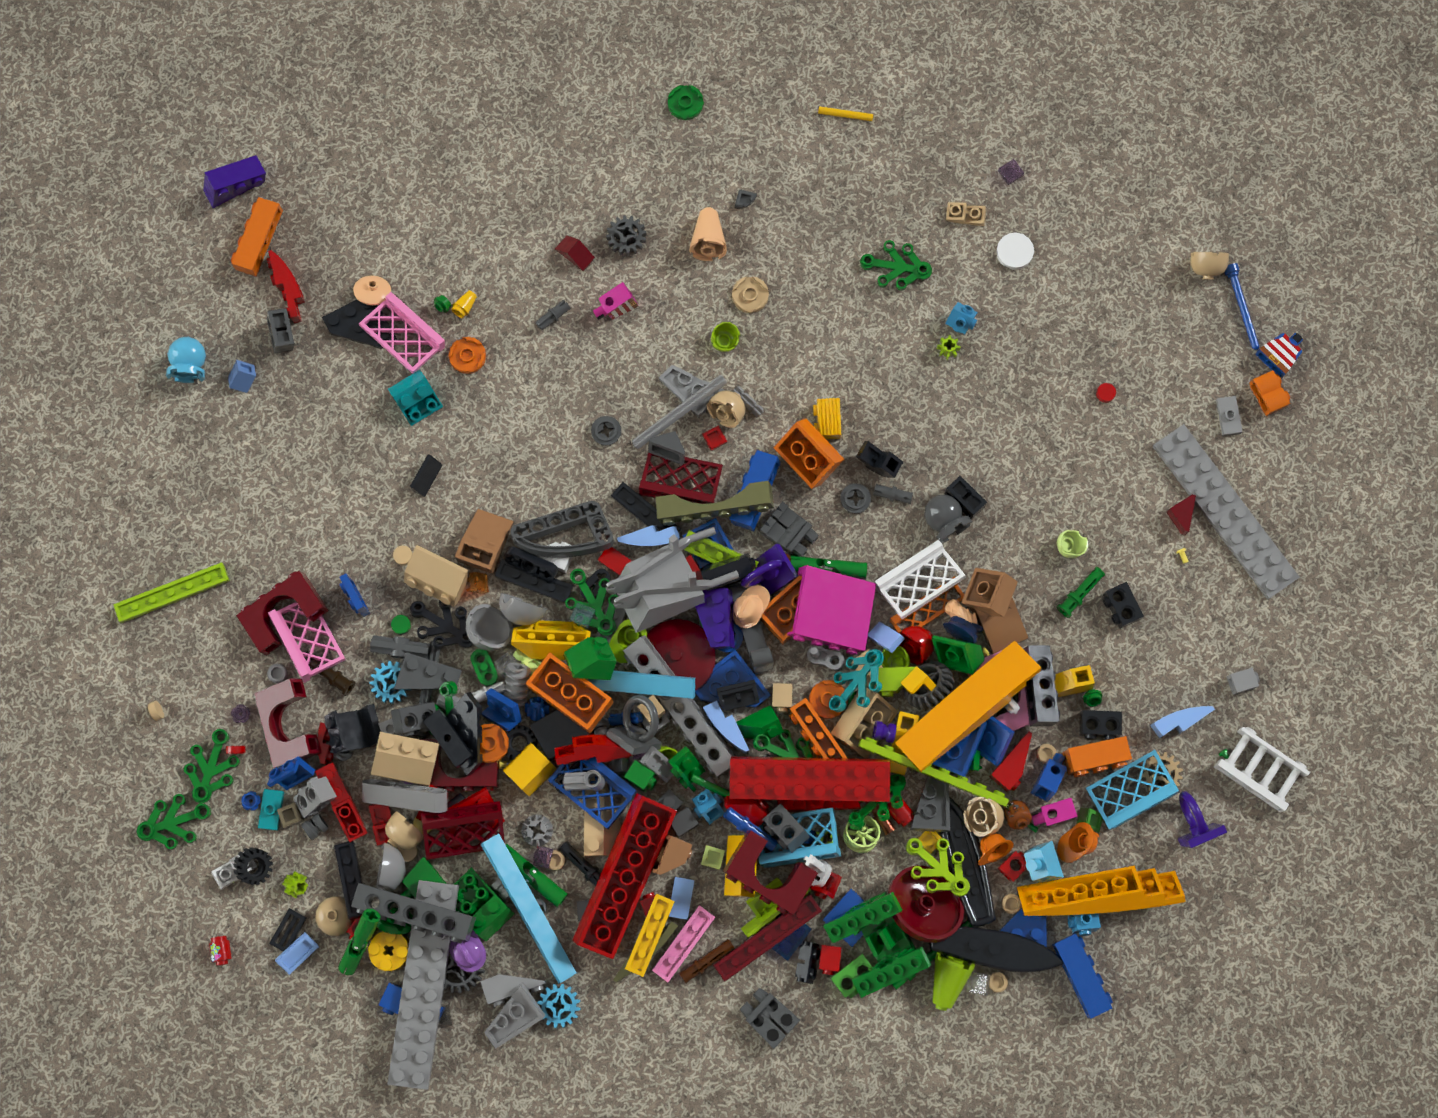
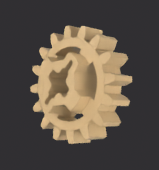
M1157 752L1160 759L1168 763L1165 767L1170 775L1173 770V781L1179 787L1180 784L1177 780L1183 779L1179 775V772L1183 771V769L1177 768L1180 762H1174L1173 755L1168 758L1167 752H1164L1162 756ZM1152 756L1146 760L1145 768L1151 767L1152 770H1156L1158 764L1156 758ZM1144 770L1142 778L1145 780L1144 782L1152 784L1155 773L1151 772L1149 776L1148 771ZM1157 774L1156 782H1160L1163 786L1170 783L1165 775L1159 777Z

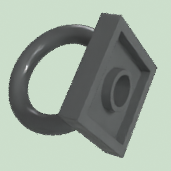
M635 695L631 697L623 709L624 726L608 729L606 736L631 755L646 753L651 746L660 750L662 742L654 737L659 725V717L655 705L645 696ZM636 703L645 705L649 711L651 725L648 732L639 725L631 723V709Z

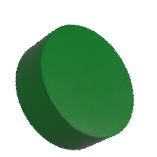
M397 615L391 621V628L396 634L404 635L410 631L411 622L405 615Z

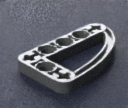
M596 501L578 504L516 524L511 528L512 540L518 548L542 557L564 558L588 555L607 550L614 543L611 529L599 503ZM572 513H576L579 515V517L577 519H571L569 518V515ZM554 519H559L561 523L558 525L551 524V521ZM586 522L595 540L569 546H546L530 542L531 540ZM596 522H601L604 524L601 528H595L593 526ZM535 525L543 526L540 531L533 530ZM604 533L605 539L608 540L607 542H604V540H602L601 534Z

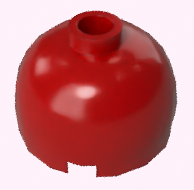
M908 626L899 632L905 638L899 646L906 649L911 663L915 665L922 664L932 655L934 644L932 641L933 636L929 630L920 626Z

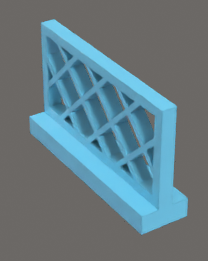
M1156 750L1086 788L1109 830L1180 793ZM1152 756H1155L1158 762L1156 770L1145 768L1146 760ZM1136 767L1141 769L1138 780L1127 777L1130 768ZM1144 770L1155 773L1152 784L1141 781ZM1157 774L1165 775L1170 783L1163 787L1155 785ZM1116 776L1124 778L1121 790L1110 787L1112 778ZM1126 779L1138 782L1135 794L1124 791ZM1140 783L1151 786L1149 795L1141 796L1137 794ZM1098 786L1106 788L1104 799L1095 797L1092 790ZM1109 789L1120 792L1117 803L1106 800ZM1123 793L1134 796L1132 804L1129 806L1120 804ZM1098 800L1103 801L1102 806H1100ZM1105 802L1116 805L1115 813L1109 817L1103 811Z
M834 808L791 814L797 819L798 823L804 817H810L813 820L805 830L815 841L809 847L801 845L802 848H797L793 853L790 850H784L778 843L771 853H765L764 847L759 856V864L764 868L796 864L797 862H806L804 857H809L810 854L818 860L841 857ZM830 813L829 823L826 826L822 825L818 820L823 814ZM763 822L759 826L760 829L763 830V824H765V822ZM816 823L824 828L817 838L810 833ZM828 831L832 834L833 843L824 844L820 839Z

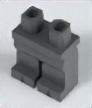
M783 501L774 511L772 517L770 516L760 529L762 536L774 544H780L782 549L791 556L794 554L795 556L803 557L808 551L801 544L805 539L813 545L819 536L812 529V525L791 510Z
M759 988L753 994V997L760 1004L754 1009L746 1002L740 1010L746 1017L745 1020L775 1049L786 1035L773 1021L789 1033L799 1023L800 1019L771 993L768 994Z

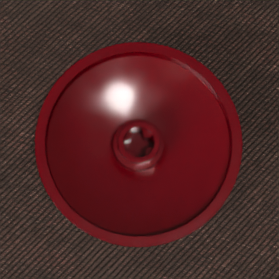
M674 619L662 622L648 632L647 638L676 676L695 678V691L701 689L709 681L716 664V651L710 647L703 628L691 621ZM644 654L640 656L641 663L648 664V657ZM653 670V671H652V674H658V675H660V673H659L658 671H656V670Z
M917 865L922 869H933L932 867ZM915 866L902 870L892 880L888 889V894L893 892L902 908L901 912L892 916L897 925L909 936L923 942L936 943L951 937L960 927L964 917V906L960 897L954 895L951 891L929 893L926 890V884L931 879L936 880L938 883L948 882L943 877L913 879L911 877V870ZM914 870V874L918 876L920 871ZM930 883L929 887L935 889V885Z

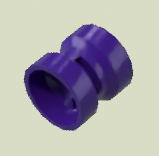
M875 721L872 739L877 741L885 739L886 742L893 743L896 735V724L889 723L886 726L882 721Z

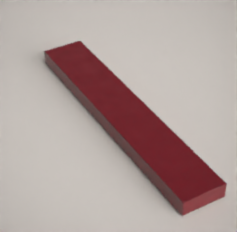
M809 895L801 901L794 915L789 913L787 915L783 914L713 966L724 982L822 912L821 908L813 897Z

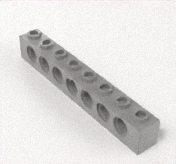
M646 635L641 636L623 650L627 662L636 667V673L652 674V671L656 670L660 675L676 676ZM642 654L648 657L647 665L640 661ZM657 695L660 699L659 703L665 711H669L672 715V722L677 727H681L684 732V738L689 743L692 742L695 746L696 754L707 762L708 770L712 774L715 773L716 776L730 767V758L735 756V754L696 702L691 698ZM676 702L683 704V711H678L675 708ZM688 717L695 720V727H690L687 724ZM699 733H704L707 736L706 743L699 740ZM711 749H716L719 752V758L711 756Z

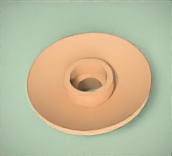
M365 276L355 283L353 292L356 299L363 304L380 305L391 292V287L381 277Z

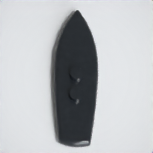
M949 796L950 831L941 832L942 838L947 839L949 842L947 849L948 867L955 876L951 857L955 852H961L964 855L962 862L963 877L968 880L970 889L966 895L959 897L971 926H985L996 920L986 864L978 865V861L982 857L978 836L967 829L964 823V811ZM954 856L956 861H961L959 856ZM957 883V887L962 889L963 884Z
M960 926L948 939L929 943L932 951L977 965L1010 972H1040L1064 964L1059 956L1044 945L1017 934L998 930Z

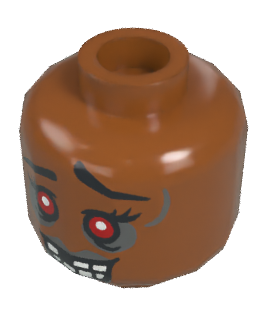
M1010 801L1004 809V817L1012 829H1025L1032 821V814L1027 804L1023 801Z

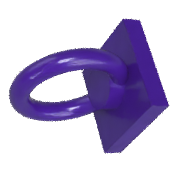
M775 544L755 559L759 562L756 569L742 579L741 585L744 588H748L760 583L772 596L796 579L798 574L780 544Z
M1182 791L1179 794V803L1191 833L1177 838L1180 846L1193 848L1227 833L1225 826L1222 824L1211 823L1207 825L1198 804L1190 793Z

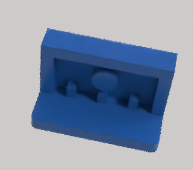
M297 756L292 760L286 761L282 766L272 769L269 773L267 785L272 787L278 783L285 790H288L312 777L315 769Z

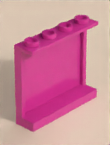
M808 565L799 567L798 575L802 576L797 608L793 630L788 632L787 635L794 637L793 640L805 642V640L811 641L812 645L823 646L824 644L828 645L831 650L839 651L844 649L846 653L852 655L865 651L876 583Z

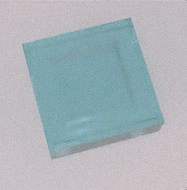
M577 602L569 620L588 628L595 609Z

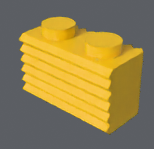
M840 398L817 399L816 405H813V416H817V423H814V427L825 439H841Z

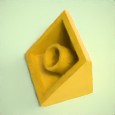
M532 743L503 769L529 797L557 770Z

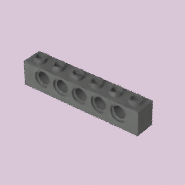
M358 883L351 907L357 908V913L363 914L366 909H374L380 914L381 920L386 921L387 917L395 919L394 924L405 926L406 923L412 924V929L421 932H424L425 929L432 930L431 935L443 938L445 934L451 936V941L462 943L463 940L469 941L476 917L361 883ZM375 897H377L379 899V905L378 907L373 908L371 904L372 900ZM393 903L398 905V911L395 914H392L390 911ZM413 908L417 910L415 919L409 917V912ZM431 914L436 916V922L433 925L428 923V917ZM452 919L455 922V928L449 931L447 923Z

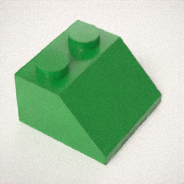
M933 635L932 637L938 661L949 669L973 675L985 660L981 645Z
M587 637L564 652V657L573 678L611 680L617 660L606 638Z

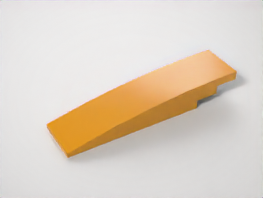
M1013 641L928 712L895 742V745L922 772L1011 702V697L1026 686V682L1041 671V666L1016 641Z
M1135 865L1017 887L1024 916L1109 913L1186 902L1183 889L1175 871L1157 874L1155 868L1136 871Z

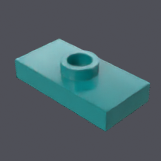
M264 789L258 823L259 829L279 831L280 817L277 809L282 808L284 791Z

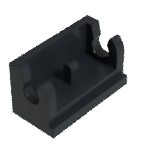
M755 679L716 688L722 712L760 703Z

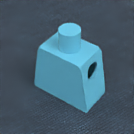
M1053 841L1036 845L1024 853L1026 868L1030 873L1032 881L1046 882L1064 877Z

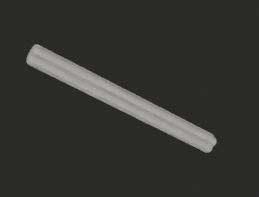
M722 375L716 377L634 438L632 444L637 449L641 448L649 442L650 438L660 434L727 383Z

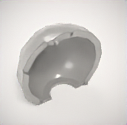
M505 593L500 595V610L506 619L515 625L534 624L541 620L548 610L542 606L543 604L535 606Z
M481 604L475 606L469 612L466 620V632L470 642L482 650L495 651L505 647L511 641L512 623L506 619L500 610L491 607V605Z
M383 843V846H381L383 857L381 864H379L376 888L392 891L403 881L406 872L405 860L397 848L391 844Z

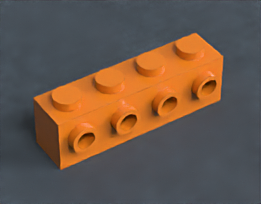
M260 197L252 205V214L250 219L246 220L244 234L239 237L237 251L231 257V264L235 270L256 277L283 212L279 203Z
M804 698L790 708V719L795 725H800L802 728L800 731L801 735L806 741L810 740L813 744L811 749L817 758L819 756L821 758H847L807 698Z

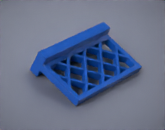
M596 757L588 760H579L580 769L570 770L569 764H561L548 781L607 829L612 826L634 799L635 794L638 793L637 790L602 762L597 763ZM596 770L604 777L605 783L609 784L610 793L599 794V791H596L594 795H585V790H582V796L574 797L571 791H565L564 784L559 785L555 782V779L560 774ZM596 776L595 781H591L590 783L596 784L598 782V777ZM622 794L626 800L622 805L614 806L613 795ZM610 796L611 806L600 808V797ZM597 797V808H587L586 799ZM612 810V817L606 823L601 819V811Z

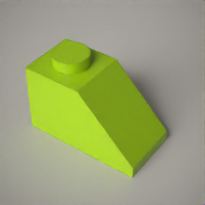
M915 667L879 668L878 681L882 683V689L878 694H881L882 697H893V694H898L904 688L901 682Z

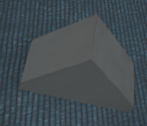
M676 431L649 439V453L680 465L684 464L685 450Z

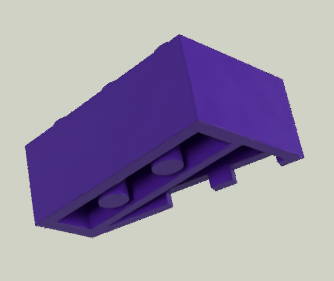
M257 155L206 171L203 191L212 208H215L254 187L261 186L265 182L266 172Z
M718 588L709 591L702 590L705 603L695 607L710 647L716 650L735 648L732 590L728 588Z

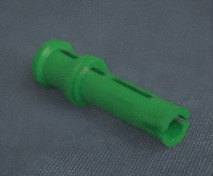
M1095 567L1074 592L1068 593L1064 602L1056 606L1057 610L1066 618H1070L1072 616L1071 613L1077 606L1080 607L1082 605V599L1105 576V573L1099 567Z

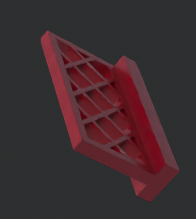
M648 452L642 480L639 485V495L656 498L675 494L681 499L692 503H715L723 468L722 464L685 457V464L672 470L668 465L672 461L665 460L660 457L662 463L654 467L650 462L651 457L660 456ZM694 464L700 470L691 475L686 467ZM666 466L670 473L661 477L657 470ZM709 468L718 469L717 475L709 478L705 471ZM684 469L688 477L680 481L675 474ZM653 472L658 477V480L654 482L646 481L647 476ZM702 473L707 480L698 485L694 477ZM673 476L677 483L669 486L664 480ZM691 480L696 487L688 490L682 484ZM710 484L713 488V493H704L701 488Z
M500 801L451 808L442 813H421L426 860L484 851L481 843L490 839L493 834L497 835L499 833L505 843L503 813ZM498 819V823L494 828L487 825L489 820ZM470 823L479 824L474 831L467 828ZM450 826L459 827L454 834L447 831ZM483 827L490 831L484 838L477 834ZM438 829L439 832L432 837L427 833V830ZM463 830L470 834L465 841L458 837ZM443 833L450 837L445 844L438 840ZM474 837L481 841L475 846L468 844ZM454 840L461 844L456 849L448 847ZM434 843L441 847L437 852H429Z

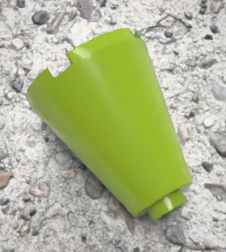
M937 952L935 956L932 1002L936 1004L935 1008L947 1011V1008L951 1009L972 974L975 964L968 965L967 961L951 956H941L942 954Z

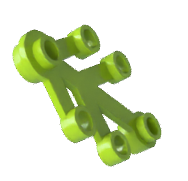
M911 838L906 844V851L913 856L919 855L933 868L922 869L920 866H915L911 870V877L913 879L943 877L948 882L938 883L936 880L931 879L926 884V890L929 893L951 891L956 896L966 895L970 889V884L963 877L962 862L964 855L961 852H955L951 857V861L954 864V876L948 870L947 849L949 842L947 839L941 838L936 844V848L939 850L938 862L923 848V844L919 839ZM917 843L918 848H913L911 844ZM939 843H945L946 847H940ZM954 856H959L961 861H956ZM914 870L920 871V875H915ZM957 883L963 884V888H958ZM929 884H934L935 889H931L929 887Z

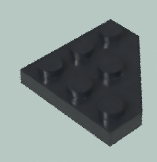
M356 299L322 317L331 335L368 344L379 349L383 348L359 326V323L379 305H366ZM369 321L366 325L369 328H378V321ZM380 321V328H391L388 321ZM380 333V338L382 340H392V333Z
M471 692L465 693L446 716L473 754L472 758L460 766L467 776L472 775L483 762V755L480 754L482 727L480 726L479 715H482V706Z

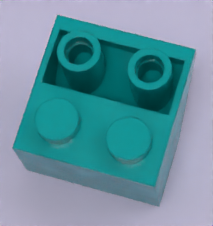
M421 370L416 371L414 374L388 388L411 426L443 407Z

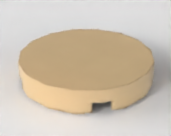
M743 277L733 286V303L743 312H758L768 302V287L758 277Z

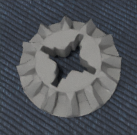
M535 814L525 820L521 833L523 839L528 844L542 846L551 839L553 826L548 818ZM540 824V829L545 834L538 833L533 838L534 831L529 827H537Z

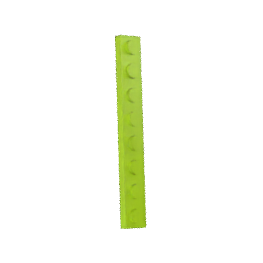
M866 737L865 740L860 739L857 747L920 772L903 753L900 755L894 752L895 748L885 744L884 747L876 745L877 741ZM931 764L920 772L975 796L992 799L1002 807H1006L1009 799L1004 797V793L994 790L992 793L986 790L987 786L977 782L975 785L968 783L969 779L957 775V777L949 775L950 771L939 767L937 770L932 768Z

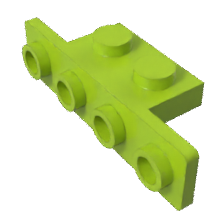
M776 878L765 887L773 889L781 886L782 883ZM757 893L755 897H751L746 901L756 915L755 918L741 928L747 937L757 934L760 928L773 922L776 916L780 914L776 910L777 906L772 902L770 905L759 899L761 895Z

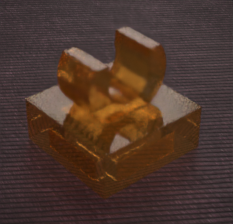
M480 572L469 573L467 582H470L471 588L466 589L467 592L489 593L487 574Z

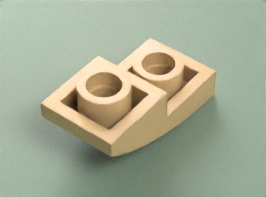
M948 202L946 221L985 226L986 206H967L966 203Z

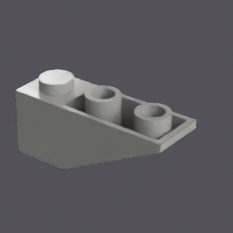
M502 974L480 981L487 1004L493 1003L494 1007L504 1004V999L512 997L522 982L532 993L542 990V985L547 984L544 980Z

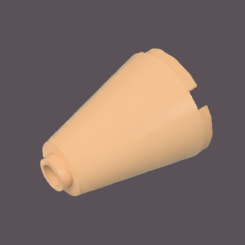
M706 207L700 211L689 249L690 253H693V257L701 261H713L712 257L721 259L727 252L718 212L711 207Z

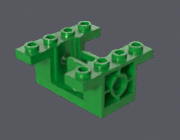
M884 891L851 907L842 916L823 925L832 944L852 934L855 936L862 931L878 963L871 970L852 979L861 998L931 966L922 947L916 949L909 935L893 919V915L902 911L893 892L887 894Z

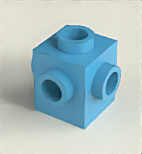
M957 302L945 324L952 327L958 333L966 334L969 329L973 330L977 322L975 317L978 312L968 305Z
M705 789L692 799L696 806L693 808L699 818L703 816L709 825L725 813L720 806L722 801L716 793L712 794L708 789Z
M1099 914L1069 915L1068 926L1072 928L1073 934L1079 933V936L1091 935V932H1096L1101 928Z

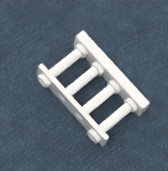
M1249 727L1240 728L1237 733L1242 735V738L1228 759L1218 760L1214 768L1277 811H1285L1289 806L1285 802V796L1298 776H1308L1310 771L1306 769L1307 767L1303 763L1293 761L1256 736L1257 733ZM1251 741L1259 749L1245 770L1240 771L1235 768L1234 763L1248 742ZM1267 752L1276 759L1262 781L1257 783L1251 779V774ZM1285 764L1292 769V772L1279 792L1273 794L1268 790V785L1281 765Z

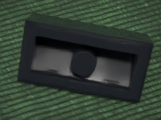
M429 454L426 456L410 485L413 492L423 497L428 493L442 467V464Z

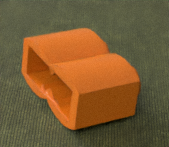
M1273 370L1249 382L1251 390L1258 399L1259 405L1266 416L1286 408L1290 404V395L1281 387V378Z

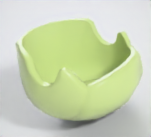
M1076 530L1062 532L1056 542L1058 551L1066 558L1075 559L1083 555L1088 549L1087 538L1082 537L1079 531Z

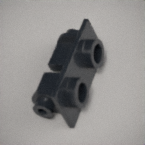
M803 941V944L800 945L798 959L805 960V963H797L796 981L813 984L817 977L816 963L820 957L819 944Z

